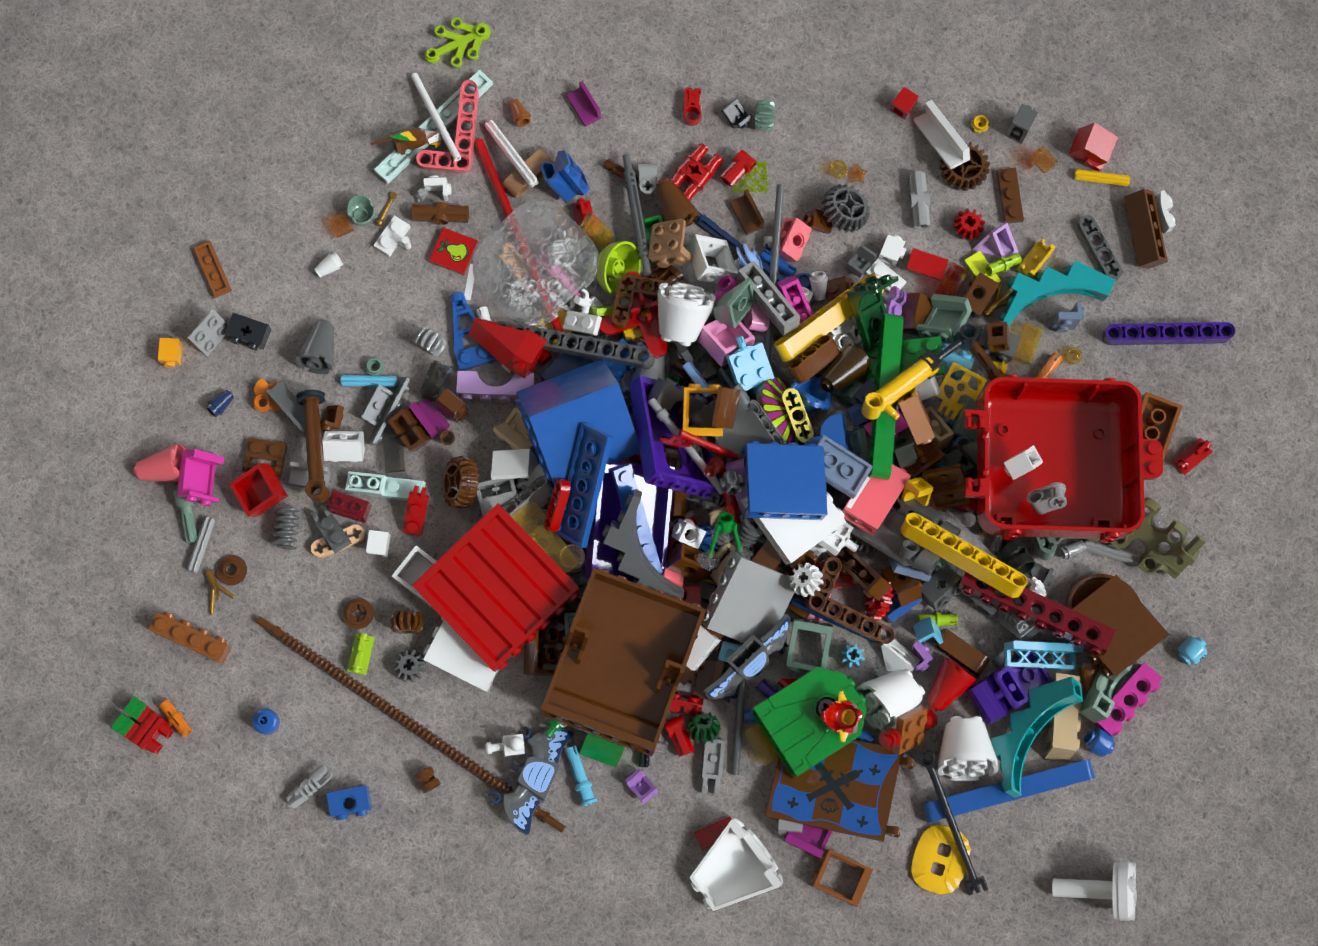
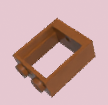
M828 849L818 861L821 864L819 870H815L811 877L812 887L854 907H858L873 869ZM831 857L862 871L851 898L819 884Z

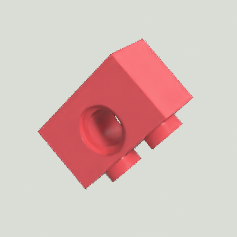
M797 217L785 218L781 226L779 257H783L786 262H798L802 256L803 248L809 240L812 228Z

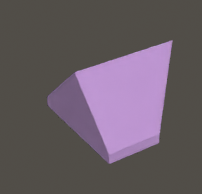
M1007 222L992 230L972 249L997 259L1018 253Z

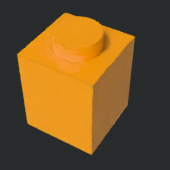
M160 338L158 361L166 368H175V365L181 366L183 343L179 339Z

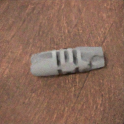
M321 764L308 775V778L306 777L304 781H301L300 785H297L285 798L294 809L308 800L309 796H312L314 792L318 791V788H321L333 777V773L327 770L325 765Z

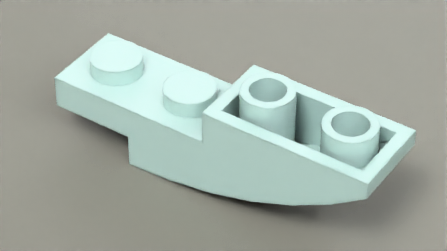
M349 471L345 490L369 496L407 501L409 492H413L415 485L419 486L418 493L421 494V489L425 487L426 483L419 480Z

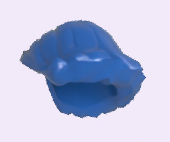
M813 376L804 383L798 384L795 382L791 386V388L799 392L806 412L811 413L817 410L830 409L832 405L831 393L822 390L820 378ZM791 393V395H792V397H793V400H794V398L796 397V394H792V393Z

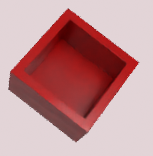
M258 463L229 484L247 517H259L288 497L271 465L266 463Z

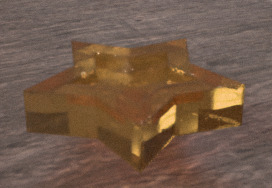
M857 163L854 169L847 170L846 172L851 176V183L858 181L864 184V176L868 170L861 169Z

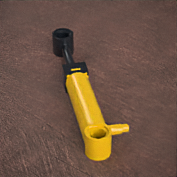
M972 324L962 325L956 341L940 353L935 355L931 350L926 351L915 364L878 391L869 393L862 407L864 417L871 420L877 419L881 412L885 411L897 420L900 415L891 405L927 378L930 380L936 376L943 364L942 360L958 348L962 350L972 349L979 334L978 329Z

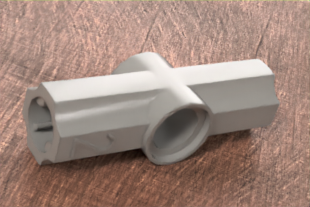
M915 171L909 174V203H911L909 206L912 209L913 227L920 230L930 227V194L927 192L925 173Z

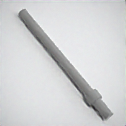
M655 398L649 400L648 403L657 413L656 417L660 422L663 421L673 435H678L679 429L670 419V414L667 410L663 409ZM683 447L718 493L722 495L724 492L721 490L720 481L693 447Z

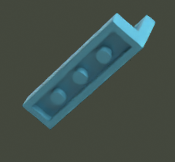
M1010 641L1004 643V666L1075 670L1076 654L1083 652V648L1066 643ZM1010 651H1015L1020 657L1017 662H1011ZM1030 652L1037 657L1034 663H1031L1026 658ZM1047 653H1050L1054 658L1051 664H1048L1043 658ZM1064 654H1069L1070 665H1065L1060 659Z

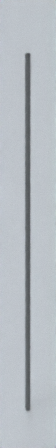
M777 184L769 278L775 286L778 274L784 196L783 184ZM771 320L769 328L765 332L764 349L770 365L774 326ZM757 544L748 551L749 560L755 557ZM745 678L738 685L731 775H739L746 691Z

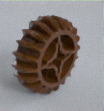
M969 142L967 145L970 153V160L966 162L967 168L964 172L963 164L953 168L959 175L952 169H949L941 158L940 163L942 165L939 167L943 171L941 176L947 177L945 183L952 182L951 188L956 184L958 185V191L961 190L962 186H964L965 191H968L969 186L975 189L976 185L981 186L982 181L986 180L987 174L990 171L988 169L990 162L987 161L988 155H983L984 149L978 150V144L972 147V142ZM978 173L973 177L965 178L967 174Z
M459 456L451 458L450 462L447 463V467L444 469L445 473L442 475V491L448 506L462 509L470 507L471 503H474V498L477 497V490H479L480 474H478L479 469L476 467V462H473V459Z

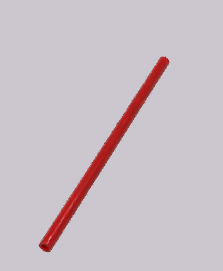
M482 138L475 141V145L552 329L564 332L485 142Z

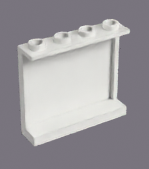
M826 492L828 515L823 520L753 518L786 565L795 561L846 522L843 512L835 507L833 498L828 492ZM745 496L740 501L742 502L744 507L747 508L748 499L747 496Z
M441 617L443 622L440 628L436 627L432 635L434 640L431 645L428 644L423 652L425 656L423 660L488 692L499 670L496 672L492 671Z

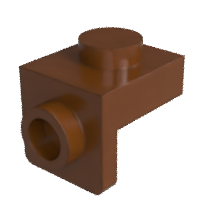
M813 209L805 212L802 220L803 223L816 231L825 234L831 233L832 223L827 222L828 218L823 216V211Z
M845 276L828 280L826 300L831 301L854 285L853 281Z
M331 405L326 407L324 420L320 421L321 431L340 429L343 419V406Z
M808 550L795 561L787 564L788 572L794 575L792 569L798 570V564L804 566L806 563L817 567L816 554Z

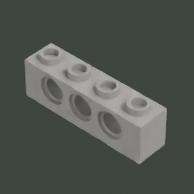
M755 261L738 270V281L740 283L748 277L752 279L756 303L783 336L799 327L800 315Z

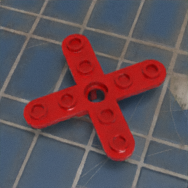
M634 271L628 272V273L626 274V275H634V276H640V277H641V275H640L639 273L634 272ZM627 281L625 284V289L627 293L630 281ZM643 284L641 286V290L647 292L645 285ZM642 293L639 296L634 295L629 323L623 329L613 326L612 315L601 320L600 330L605 335H614L640 327L647 349L655 358H660L667 352V344L661 339V334L659 333L658 300L651 302ZM648 308L651 314L649 312L645 313L644 318L640 315V310ZM623 311L620 312V316L617 319L619 323L624 320Z

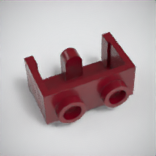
M332 490L327 503L330 513L364 524L372 507L369 501Z

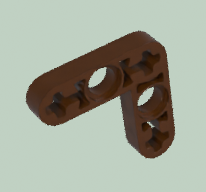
M634 275L622 276L618 283L612 312L613 326L623 329L628 325L634 295L639 296L642 293L644 297L658 299L659 285L667 283L668 286H672V284L664 280ZM627 281H630L627 293L625 292V284ZM648 283L652 288L645 292L641 290V286ZM627 298L629 304L622 306L619 304V300ZM620 311H623L624 320L619 323L617 319L620 316Z

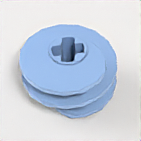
M744 243L745 255H743L740 248L736 247L739 257L737 261L740 268L755 261L763 271L761 259L755 250L750 252Z

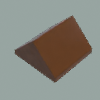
M907 293V300L902 307L901 314L904 319L903 333L919 336L916 327L918 324L924 325L933 305L931 299L922 293Z

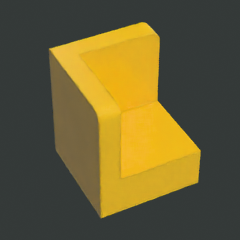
M921 477L907 480L901 500L905 502L915 499L922 506H928L934 487Z

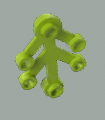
M453 18L451 21L452 28L469 32L465 36L448 31L442 25L435 28V35L438 38L444 37L453 41L438 49H428L425 52L426 61L429 64H436L439 62L440 56L458 48L456 55L451 59L452 67L458 69L462 66V59L468 43L475 40L473 47L468 50L467 54L471 61L477 60L482 41L487 40L491 35L489 26L484 23L473 26L463 23L460 18ZM459 22L460 25L455 26L454 23ZM483 29L484 33H479L478 31ZM438 30L444 31L442 34L437 33ZM472 52H475V56H470ZM435 53V56L430 57L429 54ZM455 60H459V61H460L459 64H454L453 62H454Z

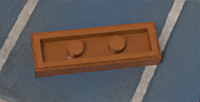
M209 240L193 247L214 298L231 292L232 289L211 241Z

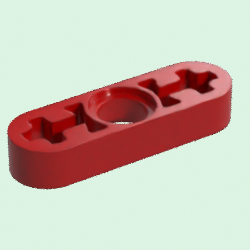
M556 480L545 518L546 531L558 532L570 493L569 480Z

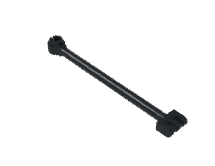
M930 750L923 751L919 757V762L928 770L968 874L969 880L964 882L969 896L973 895L972 886L976 893H980L979 884L986 891L988 886L984 876H976L935 769L934 762L936 756ZM926 754L930 755L931 760L927 761L924 756Z

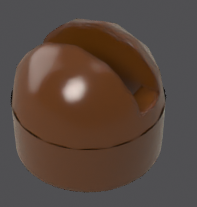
M445 430L440 434V442L443 445L448 446L455 441V435L450 430ZM450 434L452 437L444 442L442 439Z

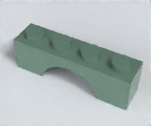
M1132 665L1113 681L1110 678L1107 679L1101 673V668H1099L1079 712L1093 723L1108 719L1115 704L1111 700L1113 689L1118 681L1130 671Z

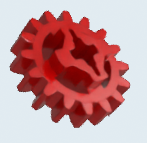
M893 587L880 600H877L874 596L869 598L866 594L864 595L863 605L865 608L863 611L866 612V616L876 621H881L882 617H886V612H889L890 609L889 605L892 604L893 594L891 591Z

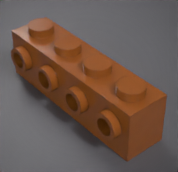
M164 611L163 614L156 613L148 630L215 662L224 664L232 648L226 644L228 640L219 636L212 638L209 636L210 632L200 627L197 631L191 628L193 624L183 619L181 622L174 620L175 616Z

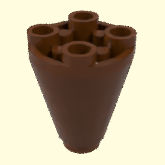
M665 178L656 184L663 222L682 218L686 221L685 227L694 223L693 220L700 216L699 212L670 178Z

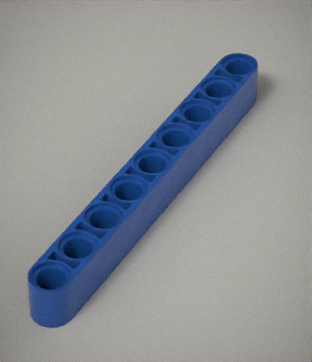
M1090 759L1021 777V796L1014 798L1006 793L1001 782L949 796L947 800L953 815L956 816L1095 778ZM939 799L922 804L927 823L946 818Z

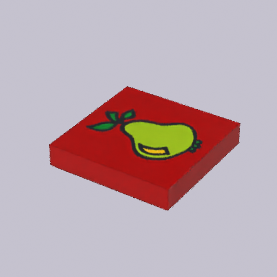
M443 227L429 263L465 275L478 240Z

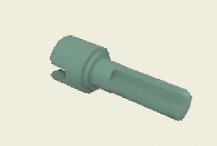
M177 490L173 491L175 505L181 510L186 542L194 543L197 540L192 510L195 502L184 501L185 498L177 496Z

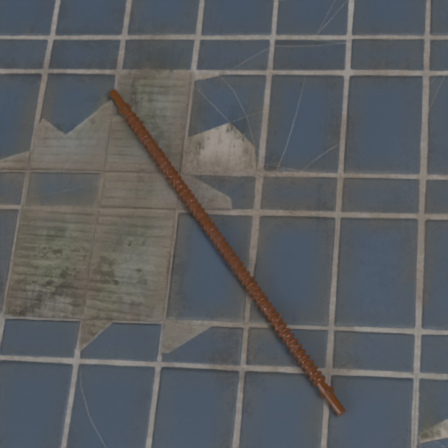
M261 616L257 619L256 623L268 630L271 636L281 639V643L285 642L286 646L290 645V649L294 648V651L299 652V655L303 654L304 659L308 658L309 662L313 661V665L317 664L318 668L322 667V671L326 670L328 675L332 674V678L336 677V681L340 680L341 684L345 683V687L349 686L350 690H355L354 693H359V697L364 696V700L368 699V703L372 702L373 706L377 705L378 710L382 709L383 713L387 712V716L391 715L392 719L396 718V722L400 721L401 726L406 725V729H411L410 732L415 731V735L419 734L420 738H424L425 742L429 741V745L433 744L434 748H439L438 751L442 750L444 755L448 754V758H453L452 761L457 760V764L461 763L462 767H467V771L471 770V774L475 773L476 777L480 776V780L484 779L486 784L490 783V787L494 786L495 790L499 789V793H511L514 791L512 786L508 787L507 783H502L503 780L499 781L497 776L493 777V773L489 774L488 770H483L484 767L480 768L479 763L474 764V760H469L470 757L466 758L465 754L461 755L460 750L456 751L455 747L451 748V744L447 745L446 741H441L442 738L438 739L436 734L432 735V731H427L428 728L423 729V725L419 726L418 722H413L414 719H409V715L405 716L404 712H399L400 709L396 710L395 706H390V702L386 703V699L381 700V696L377 697L376 693H371L372 690L368 691L367 686L363 687L362 683L358 684V680L354 681L353 677L349 678V674L345 675L343 670L339 671L340 668H335V664L331 665L330 661H325L326 658L322 659L321 655H316L317 652H312V648L307 649V645L303 646V642L298 643V639L294 640V636H289L288 632L284 633L281 627L278 625L274 626ZM538 806L533 816L536 815L541 822L548 823L562 833L566 826L550 816L551 813L541 810L540 806Z

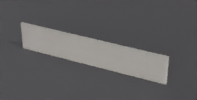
M470 264L464 294L466 300H471L477 268L475 264Z

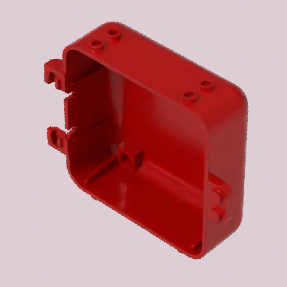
M1010 374L1006 375V377L995 378L986 386L978 398L977 410L964 411L965 428L977 429V479L965 478V497L978 499V522L986 533L1001 536L1002 539L1006 540L1017 539L1018 537L1100 539V542L1110 543L1126 537L1142 524L1145 516L1144 480H1155L1162 475L1163 447L1157 440L1143 439L1142 397L1139 390L1133 384L1126 381H1116L1115 378H1104L1103 380L1023 378ZM972 417H977V422H971ZM1034 445L1043 463L1032 471L1013 480L1012 477L1007 475L1004 462ZM1055 482L1063 483L1066 487V492L1064 493L1067 499L1066 506L1043 515L1037 514L1027 501L1028 494L1035 489ZM972 486H977V492L972 491Z

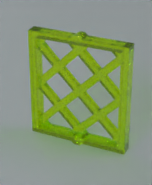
M757 162L756 165L760 166L757 169L753 168L754 172L751 175L745 173L748 178L745 181L740 179L739 182L742 184L738 188L736 184L734 185V193L744 192L747 189L749 192H767L768 175L766 162ZM762 167H764V175L759 172ZM756 173L761 177L758 181L752 178ZM762 179L765 180L764 187L759 184ZM749 180L755 183L751 188L746 184Z

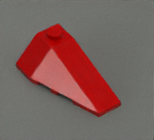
M479 318L474 319L469 331V335L506 368L524 379L535 370L547 341L531 330L514 329V326L508 325L506 327L498 325L496 322Z

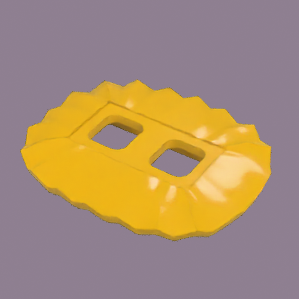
M944 825L931 826L923 832L915 849L911 867L913 879L921 888L940 895L951 893L958 888L966 872L950 827ZM960 832L969 855L971 849L968 839ZM940 843L951 847L948 857L937 853ZM934 862L945 866L942 876L931 873V867Z

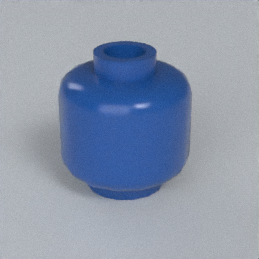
M264 708L254 714L252 725L258 733L270 735L279 728L280 718L273 710Z
M1100 728L1089 730L1084 737L1086 749L1099 757L1106 756L1114 750L1113 735L1111 736Z

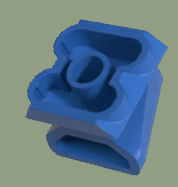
M558 151L555 163L546 161L540 164L544 180L564 202L569 201L576 195H585L589 191L590 187L586 176L567 151Z

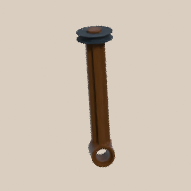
M304 390L297 393L296 397L298 399L296 401L304 406L308 483L305 486V492L313 502L323 503L329 497V490L324 481L319 404L324 403L325 393L320 390ZM320 488L319 493L314 494L315 490Z

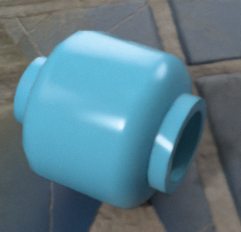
M1189 636L1179 645L1178 657L1187 665H1197L1207 655V649L1205 648L1207 644L1200 637L1194 638Z

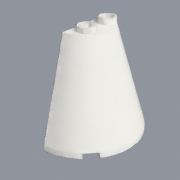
M735 818L729 822L690 876L693 889L696 892H702L705 897L703 898L704 904L713 911L776 889L783 884L782 875H777L776 870L778 867L768 850L750 829L745 830L743 828L745 826L743 822Z

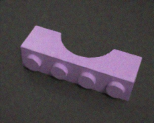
M458 371L456 393L458 397L465 401H471L472 398H480L481 401L499 399L501 402H510V399H518L517 391L535 385L534 373H531L524 379L515 373L507 384L492 387L481 381L477 371Z

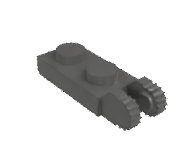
M322 504L320 507L323 514L326 515L325 518L320 520L314 510L309 513L316 522L317 528L336 554L352 543L333 514H330L326 506Z

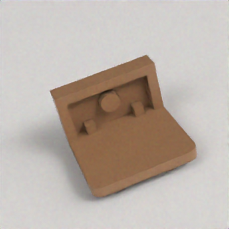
M684 219L655 223L652 226L648 258L657 264L658 267L667 268L671 265H683L684 263L692 262L693 255L683 247L686 225Z

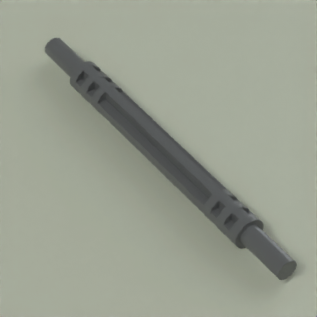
M630 154L622 155L625 168L624 178L637 251L642 262L644 276L651 275L648 258L649 248L635 171L632 170Z

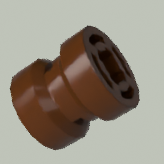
M432 766L414 776L417 782L421 783L423 793H427L441 784L439 779L435 778Z

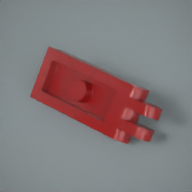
M415 485L413 492H409L403 533L422 536L429 496L426 495L427 488L422 487L420 494L418 493L419 486Z

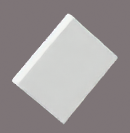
M530 449L493 451L491 479L528 478L539 464V461Z

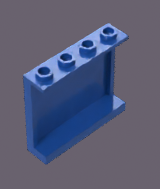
M758 441L748 442L744 446L742 453H745L748 499L745 518L823 520L828 515L824 446H817L816 444L801 446L797 443L779 445L778 442L760 444Z

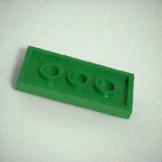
M941 336L902 340L899 375L915 364L926 351L931 350L935 355L942 351ZM878 345L871 350H865L871 362L869 370L872 369L871 373L867 376V380L870 379L872 382L876 378ZM944 362L936 376L945 375Z

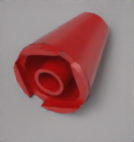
M945 657L926 698V701L929 702L927 706L934 712L938 710L942 712L973 686L978 679L953 660Z

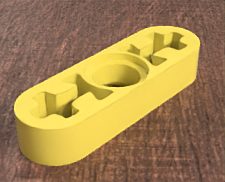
M793 388L786 389L782 394V400L795 435L799 441L806 442L813 438L814 432L800 394ZM790 391L792 394H796L794 398L795 404L800 403V406L793 407L791 410L788 408V406H792L791 401H786L785 398ZM795 410H801L803 412L802 420L795 421L792 418V413ZM806 420L807 425L803 426L805 430L810 431L807 439L799 436L802 430L800 426L796 428L795 424H801Z

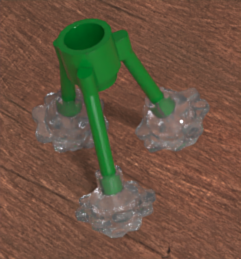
M727 512L719 514L718 523L710 531L712 535L710 548L706 553L698 554L697 562L700 563V567L706 570L718 567L719 559L714 555L716 542L719 545L722 543L728 544L733 538H735L736 545L735 550H732L731 554H729V558L734 552L747 559H750V556L753 555L749 547L744 548L740 544L737 523L734 522L732 514Z

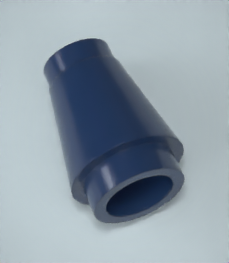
M225 390L209 400L205 407L214 417L221 416L234 396L230 391Z

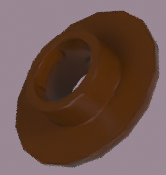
M229 555L219 561L216 573L222 583L236 585L245 579L247 566L241 557ZM235 565L237 567L234 575L227 574L226 569L228 566Z

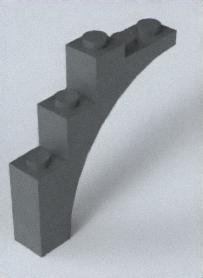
M635 489L633 494H628L625 505H627L625 512L621 510L617 521L612 519L610 526L606 524L602 536H605L603 544L620 550L616 560L619 562L618 570L634 576L633 583L639 582L649 589H658L668 596H677L683 599L684 589L661 575L650 563L642 549L636 522L642 491Z

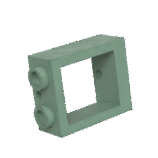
M800 618L793 619L785 663L789 670L800 672L801 669L808 670L809 673L817 667L826 669L833 631L832 624ZM798 629L826 634L820 665L792 661Z

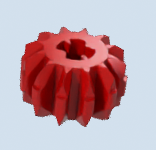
M968 208L965 210V213L959 211L958 216L954 218L953 228L957 229L955 234H962V240L966 236H968L969 241L973 239V236L978 238L980 233L984 231L983 225L985 220H980L982 214L976 215V209L972 213Z

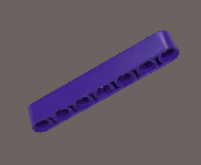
M1229 322L1112 324L1103 332L1102 340L1107 345L1216 344L1228 342L1235 335L1236 330L1234 325ZM1202 330H1206L1209 333V337L1205 336ZM1221 330H1225L1228 336H1224ZM1127 331L1132 332L1135 337H1129ZM1146 331H1150L1153 337H1148ZM1165 331H1169L1172 337L1166 336ZM1183 331H1188L1191 336L1187 337ZM1108 332H1113L1116 338H1111Z

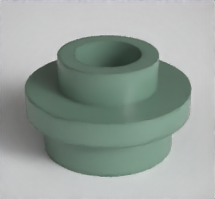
M371 358L367 361L365 369L369 375L379 376L384 372L385 365L381 359ZM373 365L379 366L377 370H372Z

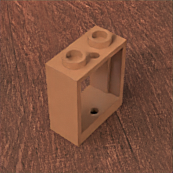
M915 387L898 399V403L916 444L924 445L931 442L932 438H935L932 423Z

